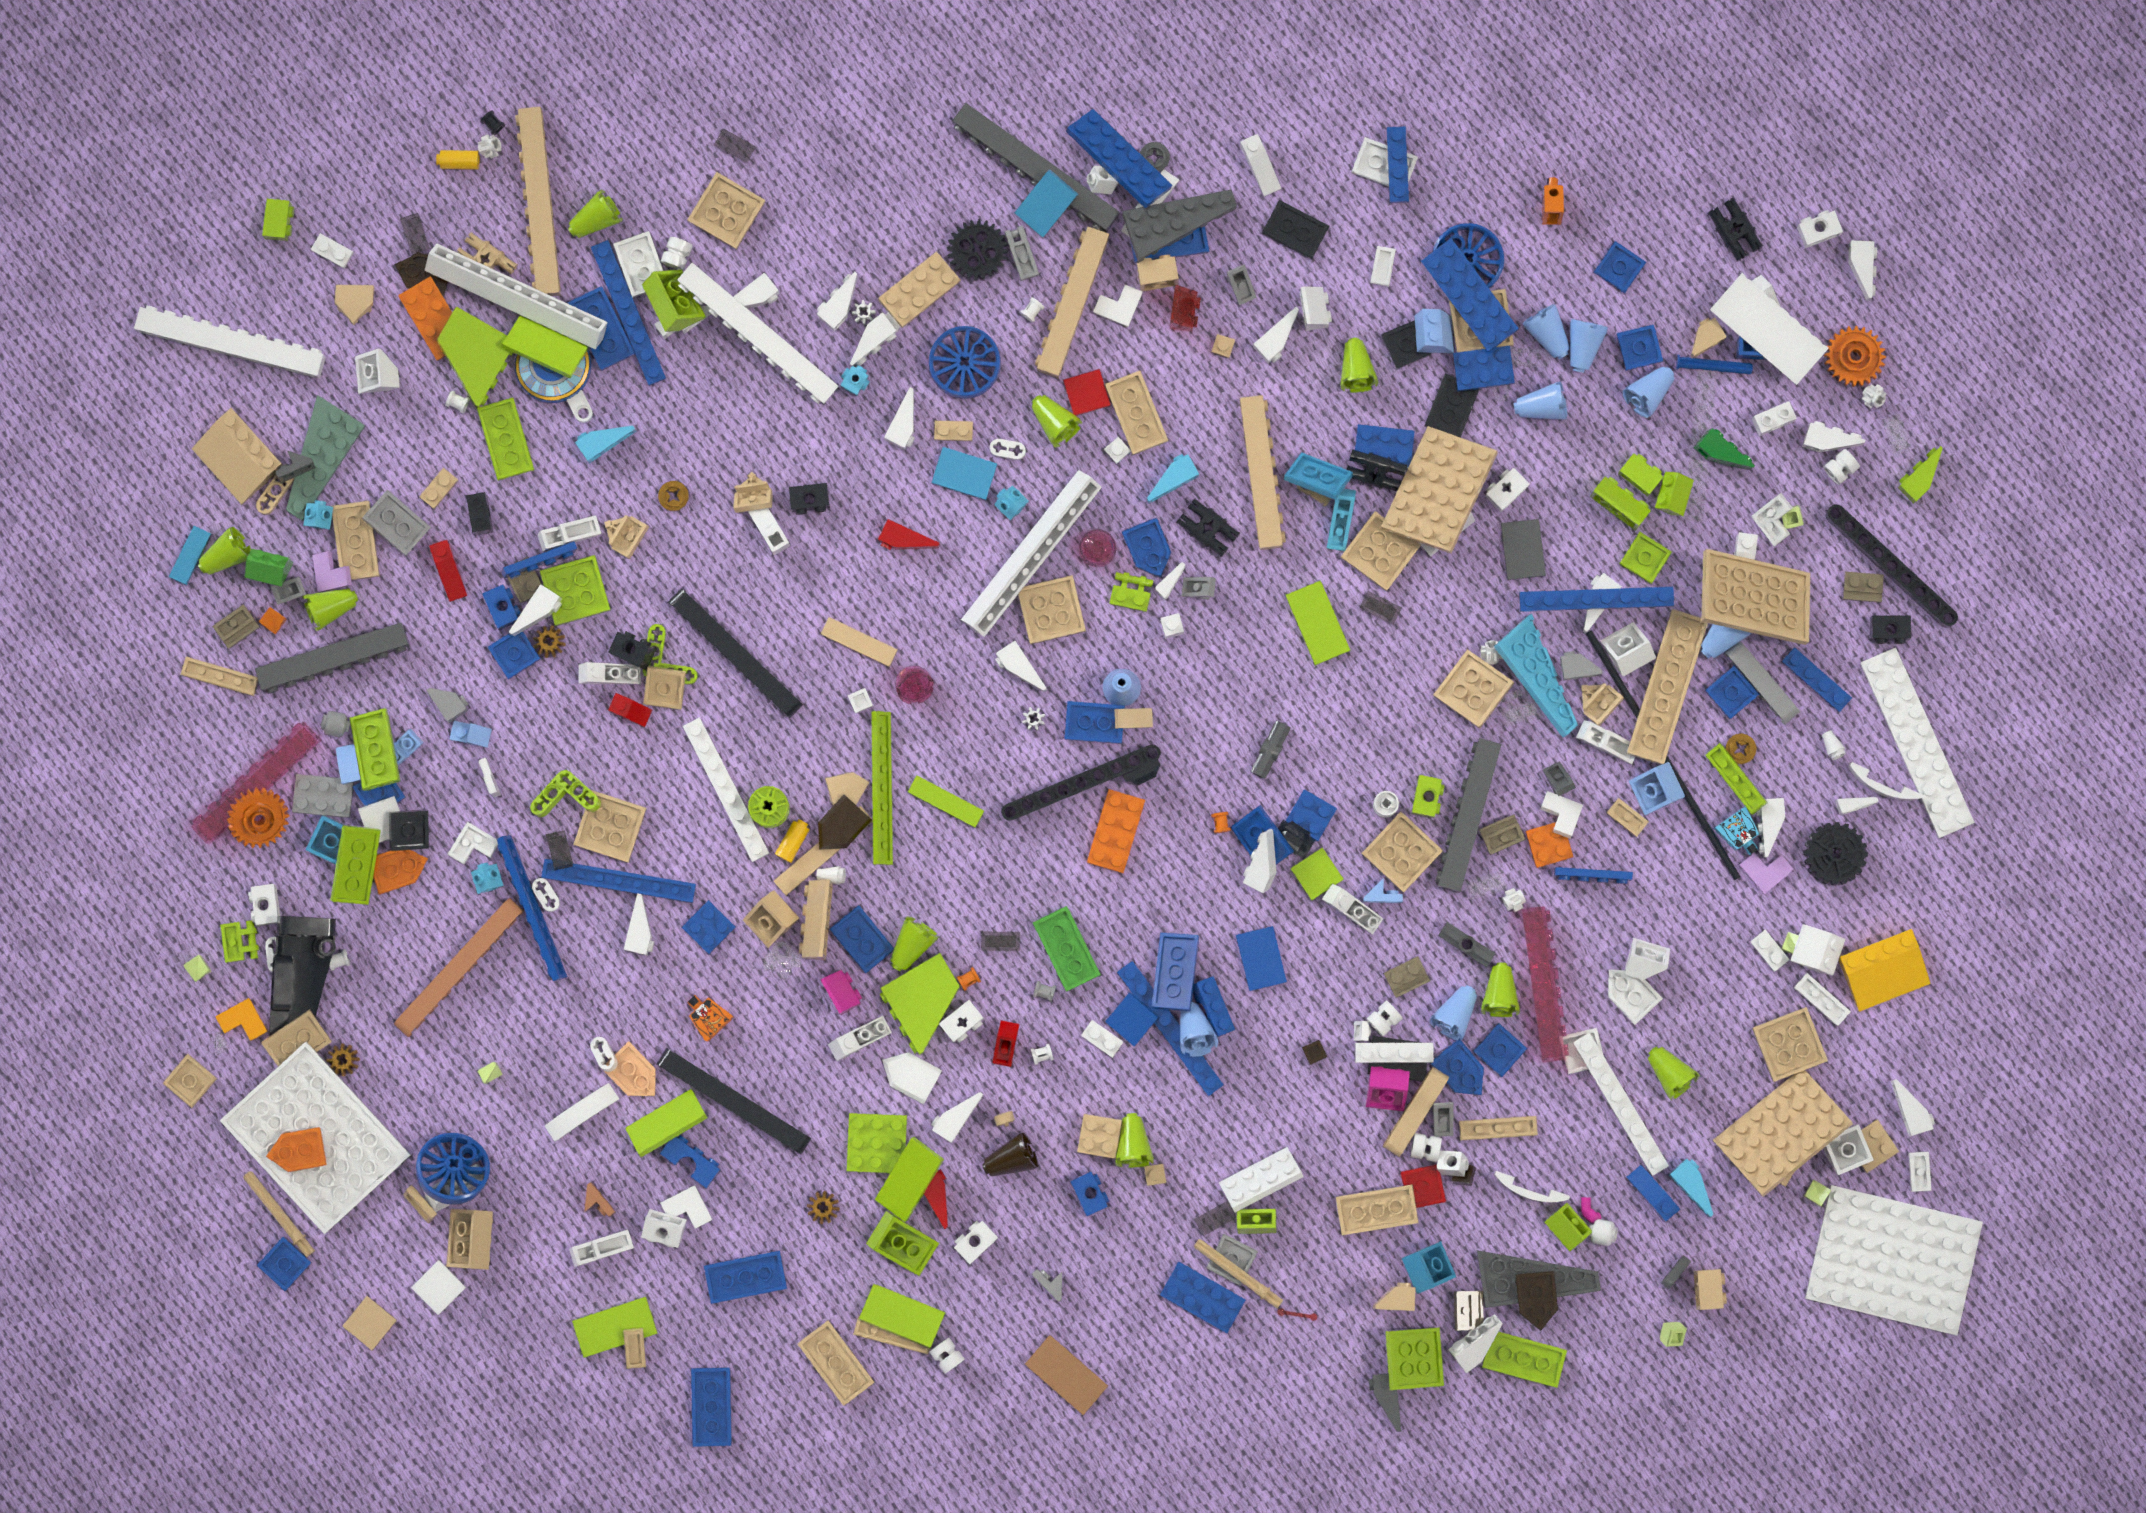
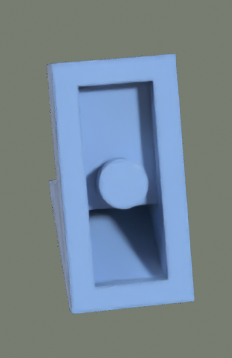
M454 721L450 740L488 748L492 729L472 723L467 724Z
M1382 879L1363 898V902L1402 903L1403 894H1398V891L1388 890L1387 894H1383L1384 879Z

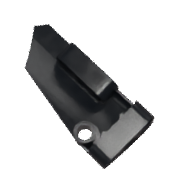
M277 916L276 952L272 965L269 1036L309 1009L316 1018L332 954L336 951V919ZM328 942L330 950L325 953L322 951V944Z

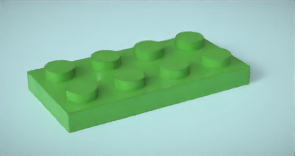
M1067 906L1033 922L1066 992L1101 975Z

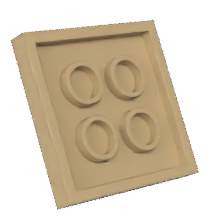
M716 172L687 221L737 250L766 201Z
M1506 289L1491 291L1509 314ZM1449 300L1456 352L1486 349ZM1513 335L1497 347L1514 346Z
M1375 511L1342 554L1341 558L1387 591L1420 548L1421 544L1383 530L1381 525L1385 518Z
M1073 575L1024 586L1018 593L1030 645L1086 632Z
M1467 649L1433 696L1480 729L1513 686L1514 681Z
M591 790L601 800V806L595 812H589L585 809L573 845L629 863L647 808ZM589 798V799H588L589 804H590V805H593V804H594L593 800H591V799Z
M1400 812L1361 854L1404 893L1443 850L1406 815Z
M1807 1007L1752 1028L1773 1082L1828 1061Z

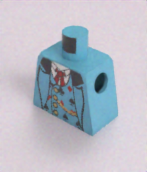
M1746 807L1714 828L1735 851L1742 846L1748 855L1758 850L1752 839L1758 836L1759 833Z

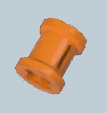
M1228 812L1211 814V817L1214 818L1215 834L1231 831L1227 821Z
M973 967L962 976H957L964 991L976 982H981Z

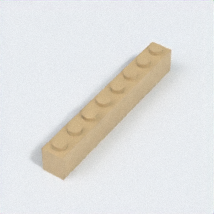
M1087 227L1086 231H1082L1079 239L1082 242L1081 247L1075 250L1073 259H1075L1074 266L1069 267L1066 276L1069 277L1068 283L1062 286L1060 294L1063 297L1061 302L1057 301L1054 309L1056 313L1055 319L1050 320L1047 329L1050 330L1049 336L1044 337L1041 348H1044L1042 355L1038 354L1035 362L1038 372L1059 379L1109 240L1108 233L1091 227Z
M1263 395L1240 398L1259 551L1282 548V543H1285L1286 539L1285 532L1280 529V524H1283L1282 512L1278 513L1277 505H1281L1280 494H1276L1275 486H1278L1277 475H1273L1272 469L1276 467L1275 457L1271 456L1270 449H1273L1272 437L1268 438L1267 431L1271 430L1270 419H1266L1265 412L1268 411L1267 400H1263Z

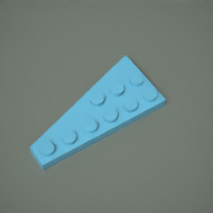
M1530 614L1495 644L1494 648L1563 738L1578 724L1570 704L1566 703L1562 694L1564 692L1562 685L1559 686L1557 682V673L1547 649L1541 643L1539 629L1536 630L1533 624L1534 617Z

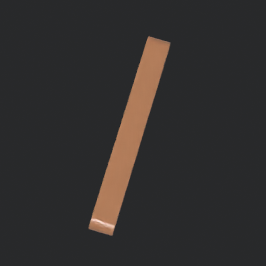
M511 898L507 899L399 1016L394 1025L405 1036L410 1037L412 1035L411 1032L425 1021L424 1018L437 1008L441 999L444 1000L451 992L450 989L454 985L457 986L464 978L463 975L467 971L470 972L477 964L476 961L491 949L490 946L503 936L506 928L509 929L516 921L519 914L522 915L524 910Z

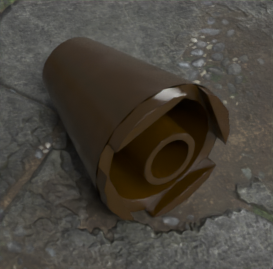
M1025 1133L1018 1134L986 1157L982 1164L984 1172L993 1177L1036 1169L1038 1167V1159L1035 1151L1032 1152L1029 1145L1032 1143Z

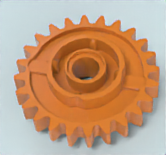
M1848 326L1846 332L1840 329V335L1835 333L1833 335L1835 340L1829 339L1828 341L1831 345L1827 346L1829 353L1824 354V357L1829 359L1825 362V365H1830L1827 371L1834 372L1832 378L1839 377L1838 383L1844 380L1845 386L1849 382L1852 383V387H1855L1856 383H1859L1860 387H1862L1864 381L1870 384V378L1875 380L1877 378L1875 373L1880 374L1882 372L1879 367L1885 366L1881 362V360L1886 358V356L1881 354L1885 351V348H1880L1883 342L1876 341L1878 335L1871 336L1872 330L1866 333L1865 327L1861 331L1858 330V326H1855L1853 330ZM1850 353H1858L1860 359L1858 361L1852 360Z
M255 787L253 793L247 789V795L241 792V799L234 798L237 803L230 804L233 810L227 812L231 816L227 819V822L230 823L228 828L232 831L233 837H237L236 840L238 842L243 840L244 846H247L249 843L251 848H254L255 844L261 848L263 843L268 847L269 841L276 843L275 837H282L280 831L286 832L283 825L289 824L285 819L290 817L285 812L288 810V807L284 805L285 801L280 799L278 793L274 795L271 789L267 792L264 787L261 792H259L257 787ZM257 815H262L260 820L254 821Z

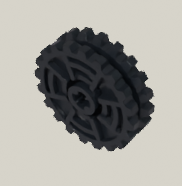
M1835 822L1833 825L1826 823L1824 828L1818 827L1816 833L1812 832L1809 838L1811 840H1807L1804 845L1807 847L1803 851V855L1807 856L1804 863L1810 867L1808 872H1813L1816 880L1821 878L1823 884L1831 882L1832 886H1836L1838 882L1841 885L1846 884L1847 879L1850 882L1856 878L1855 874H1861V867L1866 866L1867 863L1864 858L1868 857V852L1864 851L1867 844L1862 843V834L1857 835L1856 828L1849 829V824L1845 823L1843 826H1840V822ZM1832 849H1835V851L1838 850L1840 852L1838 854V859H1836V856L1834 858L1832 857Z

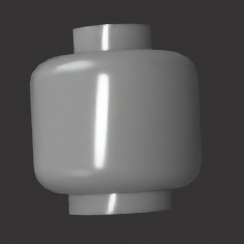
M328 711L327 714L323 715L321 729H323L325 735L342 737L344 732L349 731L350 721H347L346 714Z

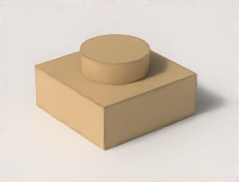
M1217 334L1211 353L1230 358L1235 339Z
M1163 1164L1144 1167L1147 1186L1166 1183Z

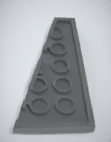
M1232 189L1150 205L1147 208L1140 207L1125 210L1122 216L1139 263L1145 257L1156 254L1163 247L1170 246L1192 234L1194 230L1200 227L1203 228L1210 221L1219 219L1236 209L1237 204Z
M1476 1250L1485 1308L1518 1303L1516 1274L1554 1271L1557 1297L1601 1291L1598 1271Z

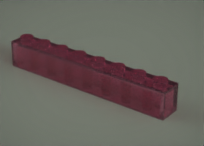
M297 723L291 729L292 733L288 737L286 735L277 742L278 746L274 750L269 749L263 755L264 759L260 763H254L249 768L250 772L246 776H240L235 781L236 785L232 789H226L221 794L222 798L217 803L215 801L207 807L208 811L203 816L200 814L193 820L194 824L191 828L206 844L210 845L230 825L227 819L231 816L227 812L233 810L230 804L237 803L234 798L241 799V792L247 795V789L253 793L255 787L258 788L259 792H261L263 787L268 791L322 740L307 723Z
M1545 906L1522 909L1542 1063L1566 1060V1056H1569L1568 1044H1564L1563 1038L1567 1036L1566 1026L1562 1025L1561 1017H1564L1563 1006H1559L1558 998H1562L1561 988L1556 985L1559 973L1558 967L1554 968L1553 960H1556L1555 948H1551V941H1554L1553 930L1549 929L1548 922H1551L1550 910H1546Z

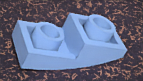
M412 729L407 730L394 743L398 766L423 744V741Z
M354 744L336 748L341 783L344 785L361 781Z

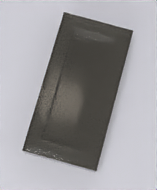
M722 129L714 143V146L745 163H748L756 149V146L725 129Z
M419 213L400 218L411 254L430 249Z
M1367 591L1359 609L1394 625L1402 607Z
M565 830L546 834L554 871L573 867Z
M981 931V951H1020V932Z
M1226 1201L1195 1218L1194 1221L1202 1235L1205 1236L1237 1217L1229 1202Z

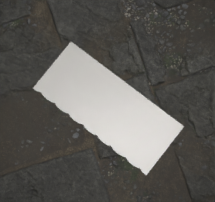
M1743 273L1710 309L1796 385L1829 349L1817 337L1811 335L1808 329L1801 326L1795 318L1791 317L1785 309L1779 307L1763 290L1757 288L1755 283L1747 279Z

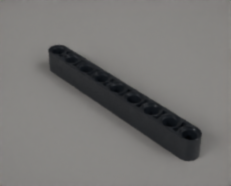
M1838 504L1828 508L1825 515L1827 521L1944 628H1949L1957 622L1958 615L1956 611L1847 510ZM1831 510H1837L1840 514L1839 518H1833L1830 514ZM1845 523H1851L1854 530L1851 532L1847 531L1844 527ZM1859 536H1865L1868 543L1866 545L1861 544ZM1873 549H1879L1882 552V556L1880 558L1875 557ZM1893 562L1896 565V570H1889L1887 563ZM1902 575L1909 576V584H1905L1901 581ZM1916 588L1923 589V597H1919L1916 595ZM1930 601L1937 602V610L1930 608ZM1944 614L1951 615L1952 623L1944 621Z
M682 588L668 601L747 679L783 711L789 719L803 706L789 690Z
M1153 744L1145 746L1003 806L1001 814L1008 821L1015 820L1159 759L1161 751L1158 746ZM1149 748L1156 749V758H1148L1146 752ZM1136 755L1139 758L1137 766L1130 765V756ZM1113 763L1121 765L1122 770L1120 773L1112 772L1111 765ZM1101 770L1104 773V778L1101 781L1095 780L1093 777L1094 771ZM1083 777L1086 780L1084 788L1076 786L1077 778ZM1060 785L1068 787L1067 795L1063 796L1058 793ZM1048 792L1051 795V800L1048 803H1043L1040 800L1041 793ZM1025 799H1030L1033 802L1031 810H1025L1022 807V802ZM1009 806L1013 807L1016 812L1011 818L1007 817L1004 813L1005 809Z
M668 1048L665 1049L658 1060V1066L802 1155L812 1139Z

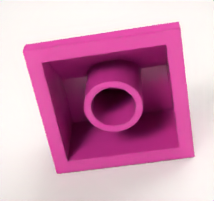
M839 970L821 979L840 1015L861 1004L859 1000L862 997L857 988L853 990L850 983L853 981L848 972L844 973L843 970Z
M1371 1067L1366 1107L1404 1112L1410 1071Z

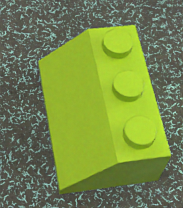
M683 270L653 271L642 284L665 332L680 331L706 317L700 304L693 299L695 295L690 290L686 293L678 286L680 284L678 278L683 274Z
M1605 476L1590 497L1636 531L1651 512L1648 509L1649 505L1642 500H1636L1633 497L1634 494L1625 488L1623 490L1618 486L1619 483L1612 477L1607 478Z

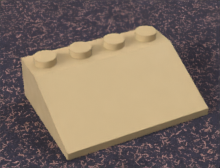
M232 408L223 414L192 448L197 456L241 504L245 503L276 475L275 471L279 470V467L283 465Z
M827 879L809 881V885H805L804 896L807 897V904H803L802 915L806 916L805 923L801 924V935H804L803 943L800 942L799 954H802L803 959L826 960L833 883Z

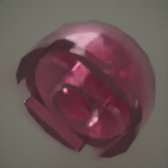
M1101 529L1087 532L1079 543V554L1082 560L1095 568L1110 564L1117 552L1113 536Z
M915 665L907 666L896 677V693L907 704H912L911 702H918L919 704L931 696L934 690V682L926 669Z

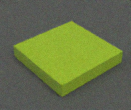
M1639 532L1619 564L1652 584L1672 551Z
M1323 847L1290 868L1311 901L1326 892L1332 884L1336 885L1344 880Z

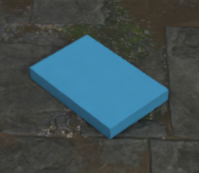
M1048 170L1014 213L1041 237H1044L1078 196V193L1054 172Z
M943 447L931 483L986 500L998 464Z
M1301 452L1284 475V480L1336 500L1352 478L1353 472Z

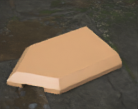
M628 1041L615 1054L618 1062L616 1069L611 1072H604L627 1096H655L656 1069ZM611 1060L606 1063L607 1066L610 1065Z

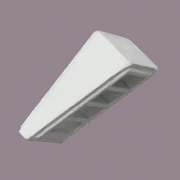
M1183 562L1155 587V591L1164 600L1168 598L1185 569Z
M1878 798L1837 799L1835 803L1839 814L1844 815L1878 803Z

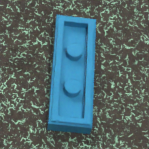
M193 526L169 575L170 578L185 585L188 584L212 535L211 533Z

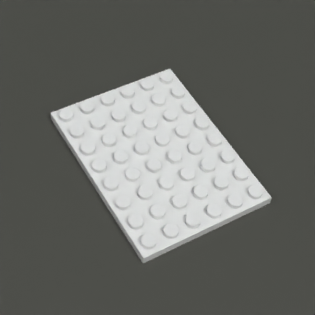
M307 1041L220 1120L324 1234L411 1156ZM317 1127L321 1128L327 1165L287 1172L266 1157L281 1134Z
M1831 1185V1192L1827 1199L1805 1299L1958 1335L1983 1222Z

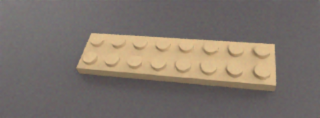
M1675 609L1671 610L1626 754L1660 765L1665 763L1708 625L1707 622H1702L1701 618Z

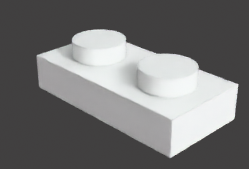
M321 233L311 248V251L344 269L354 253Z
M1766 930L1750 941L1774 972L1790 960Z
M1093 1020L1081 1035L1112 1058L1123 1044L1122 1040Z
M1929 1152L1908 1153L1911 1192L1931 1191Z

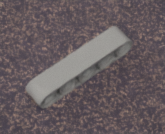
M1741 641L1724 653L1726 657L1732 660L1733 666L1735 665L1743 673L1747 681L1755 687L1761 699L1770 705L1769 708L1772 712L1782 719L1781 722L1784 725L1800 713L1796 705Z

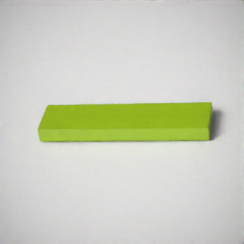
M1721 743L1705 755L1752 815L1768 803Z
M917 775L908 790V793L974 828H976L984 813V810Z

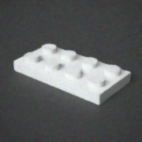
M1288 1147L1220 1181L1219 1184L1234 1212H1237L1304 1176Z

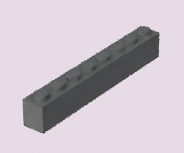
M398 623L255 668L261 690L271 694L279 691L278 688L282 686L286 688L294 687L297 685L296 682L304 680V682L313 681L315 676L320 674L323 677L333 674V670L339 668L341 671L352 668L351 665L359 663V665L367 664L374 657H377V659L386 658L388 653L393 651L396 654L405 652L407 650L406 647H409L410 644L404 624Z
M1479 738L1478 742L1473 743L1471 753H1474V757L1467 764L1466 771L1469 772V775L1462 782L1461 790H1464V793L1457 800L1456 808L1459 811L1457 816L1453 815L1451 826L1454 828L1452 834L1448 833L1445 845L1449 846L1447 853L1443 852L1440 863L1443 864L1442 871L1438 870L1435 882H1438L1437 887L1458 893L1461 892L1502 745L1500 743Z

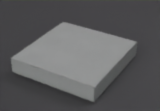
M1223 1234L1216 1248L1217 1252L1246 1273L1258 1253L1255 1249ZM1212 1260L1209 1261L1206 1267L1208 1270L1241 1286L1242 1282Z

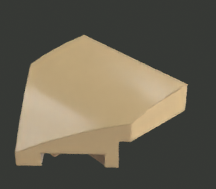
M336 285L335 305L338 311L342 312L353 325L367 312L370 313L372 311L374 285Z
M753 472L747 475L748 479L745 482L734 487L736 490L733 506L735 513L772 508V489L766 481L756 477V474Z
M628 515L620 519L604 522L609 537V545H611L614 551L628 559L631 558L649 528L645 523Z
M1606 683L1591 686L1581 685L1584 715L1598 726L1624 700L1621 694L1610 685H1606Z
M854 772L825 778L832 805L843 795H846L856 805L869 784V781Z

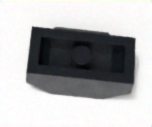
M1157 759L1124 775L1123 778L1126 783L1139 786L1156 777L1160 769V763Z
M1283 820L1278 830L1294 850L1293 854L1306 857L1315 839L1310 836L1309 831L1295 822Z

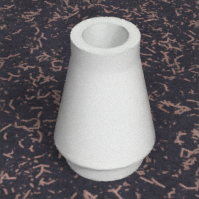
M1832 730L1822 735L1828 757L1836 760L1846 754L1845 747L1833 734Z
M841 866L817 869V880L827 879L836 885L844 884L846 870L841 868Z

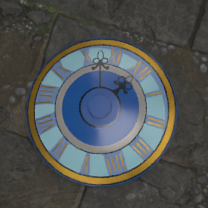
M587 350L570 379L517 354L515 358V373L518 382L528 395L541 402L560 403L574 397L585 387L591 373V357Z

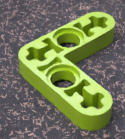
M660 624L652 625L648 631V642L650 640L655 641V635L652 634V631H656V628L663 632L662 635L658 636V642L662 641L661 645L652 643L650 646H656L660 650L659 655L652 658L653 661L659 660L658 664L654 662L653 667L673 668L674 670L682 669V671H686V674H688V671H691L694 678H691L690 681H687V678H685V684H694L698 679V674L694 668L662 663L666 630ZM643 669V674L646 677L647 671Z
M562 770L533 800L530 809L535 816L545 817L566 793L570 794L589 812L597 811L601 806V800L570 771ZM564 776L572 782L571 785H568L563 780ZM577 787H583V792L580 795H574V790ZM556 789L557 795L554 798H549V792ZM587 796L591 800H593V805H590L589 802L585 800ZM538 805L542 806L543 809L541 811L538 810Z

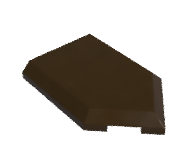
M417 252L411 255V257L394 264L406 288L410 289L431 276L444 297L449 282L425 271L428 255Z
M843 795L818 822L819 850L847 848L872 819L846 795Z
M1554 1271L1516 1274L1519 1314L1541 1331L1558 1311Z

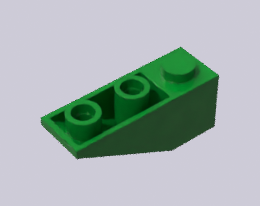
M1711 428L1707 430L1693 447L1708 461L1746 470L1755 467L1752 459L1748 455L1740 453L1737 450L1738 447L1724 439V435L1717 429Z

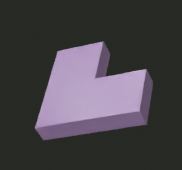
M327 551L312 555L318 593L352 585L349 566L334 569L332 552Z
M1753 853L1739 865L1763 894H1766L1794 870L1782 855L1766 867L1759 857Z

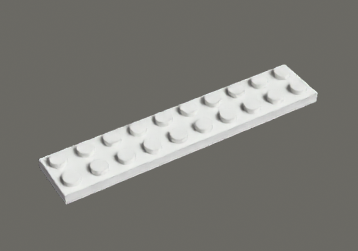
M1893 648L1861 662L1860 665L1913 783L1918 793L1922 794V803L1938 838L1975 823L1897 649Z

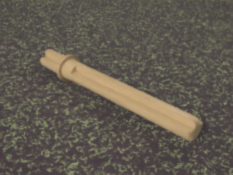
M251 1171L247 1172L243 1176L244 1180L292 1239L293 1245H297L302 1253L309 1257L315 1250L305 1239L306 1235H303L254 1173Z
M1197 1240L1194 1248L1261 1297V1300L1265 1299L1276 1308L1280 1306L1283 1299L1270 1291V1287L1267 1288L1203 1240Z

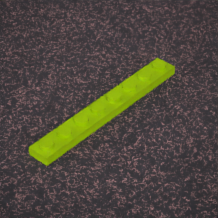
M872 711L873 865H893L891 712Z

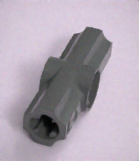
M1276 720L1268 738L1265 739L1260 748L1259 756L1251 773L1263 779L1267 777L1274 761L1276 762L1283 748L1282 745L1291 727Z
M1449 922L1445 924L1438 935L1485 967L1489 965L1496 954ZM1465 939L1470 940L1472 943V947L1469 950H1465L1462 947V941Z

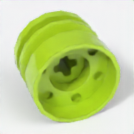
M764 786L752 793L748 801V810L752 819L759 826L773 829L781 826L787 820L790 814V804L780 789L773 786ZM766 802H768L769 804L773 803V805L771 806V811H769L768 809L764 810V808L766 807Z

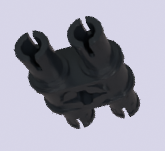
M1731 198L1730 201L1728 200L1724 203L1732 216L1730 221L1724 219L1718 207L1709 211L1708 215L1716 226L1715 231L1719 233L1725 243L1724 246L1729 247L1738 262L1741 258L1743 259L1747 256L1738 242L1740 238L1746 239L1753 252L1761 249L1763 244L1755 233L1756 228L1752 226L1747 218V213L1742 212L1735 198ZM1733 226H1734L1735 228L1742 226V227L1739 229L1738 233H1737V231H1734V232L1732 231V232H1730V231L1732 230Z
M1352 449L1349 461L1363 464L1367 469L1362 470L1348 465L1346 470L1353 472L1351 479L1361 481L1362 485L1367 484L1379 489L1386 488L1398 491L1402 480L1386 477L1385 473L1391 472L1404 476L1407 464L1392 461L1390 457L1373 454V452L1367 454Z
M1194 498L1193 504L1190 503L1188 509L1200 516L1201 521L1196 524L1183 513L1176 523L1187 530L1190 537L1203 544L1204 548L1209 547L1222 558L1224 552H1227L1229 547H1226L1215 538L1216 533L1221 532L1234 542L1236 537L1240 535V532L1230 526L1226 518L1224 519L1214 512L1213 508L1205 507ZM1212 523L1213 530H1208L1204 533L1205 527L1203 525Z

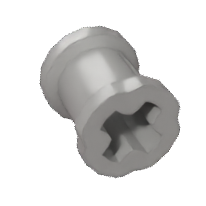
M1037 981L1033 997H1041L1052 1002L1056 986H1047Z

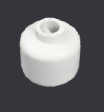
M1598 1219L1593 1225L1590 1224L1589 1228L1592 1230V1233L1589 1236H1591L1594 1244L1610 1246L1612 1242L1615 1243L1618 1228L1615 1227L1612 1221Z

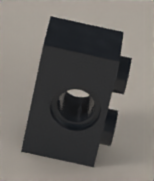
M827 483L789 487L791 510L796 512V515L807 514L808 510H815V513L826 512V508H830ZM806 496H814L815 501L812 504L805 503Z
M482 492L466 495L472 533L475 536L493 533L487 494Z
M1872 615L1870 617V640H1875V644H1886L1887 640H1894V644H1906V640L1911 639V615ZM1886 626H1893L1895 633L1893 635L1888 634Z
M627 631L624 634L617 632L608 653L647 670L656 652V649L650 647L652 643L642 638L640 641L635 640L636 635ZM635 645V651L631 653V648Z

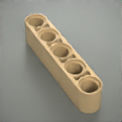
M1434 1067L1429 1070L1384 1142L1383 1148L1398 1157L1401 1156L1444 1088L1449 1076Z

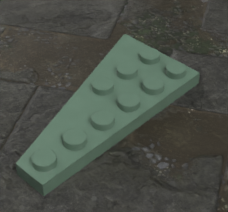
M317 395L301 453V455L311 458L316 468L295 477L286 511L302 521L305 517L306 504L315 503V500L318 499L365 428L364 424Z

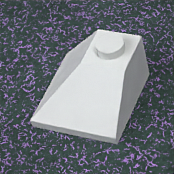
M381 349L355 356L358 394L390 391L399 388L398 368Z
M1633 938L1624 975H1628L1632 979L1644 980L1666 970L1669 964L1670 949Z
M1859 1124L1849 1127L1823 1148L1837 1175L1873 1161Z

